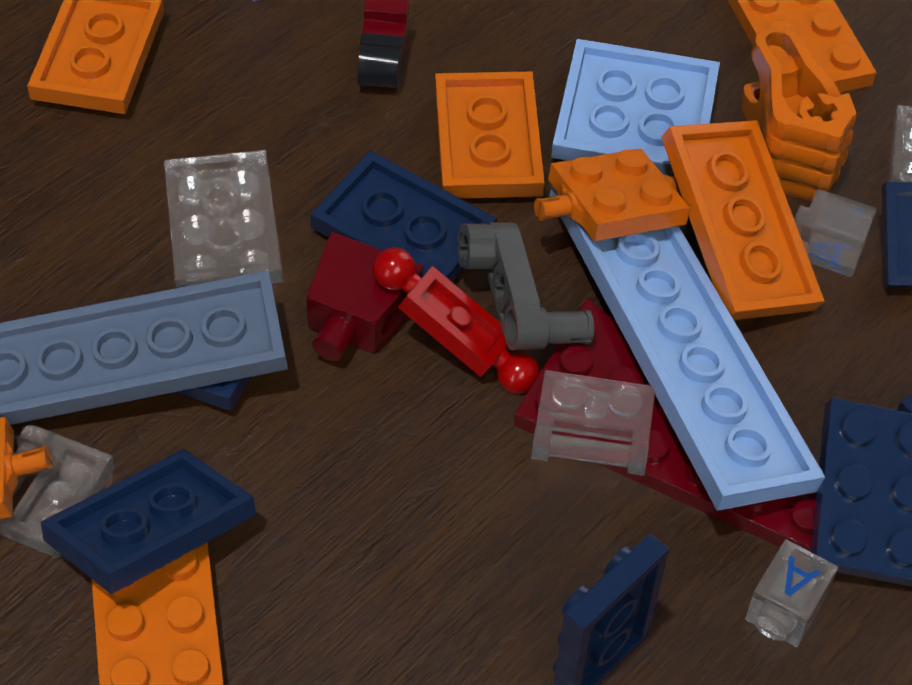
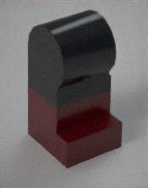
M365 0L364 22L358 60V86L398 89L409 35V0Z

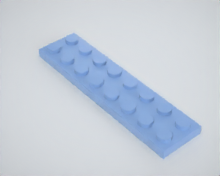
M551 186L549 196H559L554 187ZM561 216L716 510L818 492L825 479L822 470L679 226L594 242L582 225L572 218Z

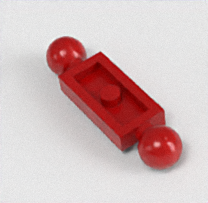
M392 247L381 251L377 255L373 263V275L377 283L385 289L392 291L402 289L408 294L398 306L402 312L480 377L491 366H494L497 369L498 381L505 391L515 395L528 393L540 374L539 365L531 355L524 352L510 353L505 348L507 344L498 320L435 267L432 266L421 278L416 273L413 257L406 250Z

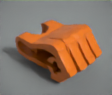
M786 26L767 27L756 34L751 52V58L758 72L759 81L744 86L741 109L747 121H758L785 195L822 205L828 197L832 185L838 181L841 174V166H844L848 158V148L853 140L854 131L852 128L855 124L857 113L850 94L841 95L833 79L813 58L797 32ZM769 46L781 47L787 52L789 58L780 62Z

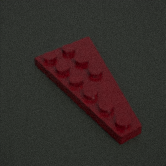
M586 298L579 311L589 310L593 315L594 336L591 339V344H558L515 412L514 426L810 561L816 492L717 511L617 322Z

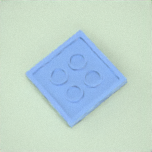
M577 39L552 144L551 158L568 161L578 157H592L616 153L625 149L634 150L641 148L661 173L675 176L661 136L670 126L710 124L720 62Z

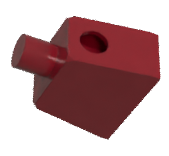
M332 232L328 238L306 300L308 327L318 333L312 342V347L318 355L330 361H339L348 345L369 353L378 352L408 318L398 308L408 294L402 289L396 291L385 289L374 278L373 263L377 255L383 250ZM415 262L416 273L422 278L424 276V265Z

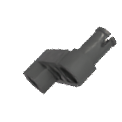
M515 222L460 225L457 235V257L460 268L486 269L501 330L510 350L545 349L547 344H591V339L594 336V319L591 311L546 312V309L540 306V300L521 233Z

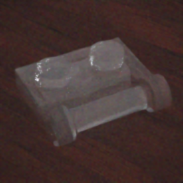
M545 370L531 459L548 461L549 456L620 466L626 467L628 474L644 476L655 395L654 386ZM553 431L626 441L631 442V444L624 445L552 433Z
M27 425L17 439L19 448L15 454L47 445L52 455L53 463L51 464L53 468L39 471L14 509L12 517L0 520V535L59 558L61 554L43 540L40 522L100 492L115 468L113 457L40 427ZM27 475L21 476V478L19 479V482L13 493V497L22 485Z

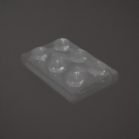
M266 150L164 160L176 288H180L181 285L191 286L269 270L272 283L283 282Z

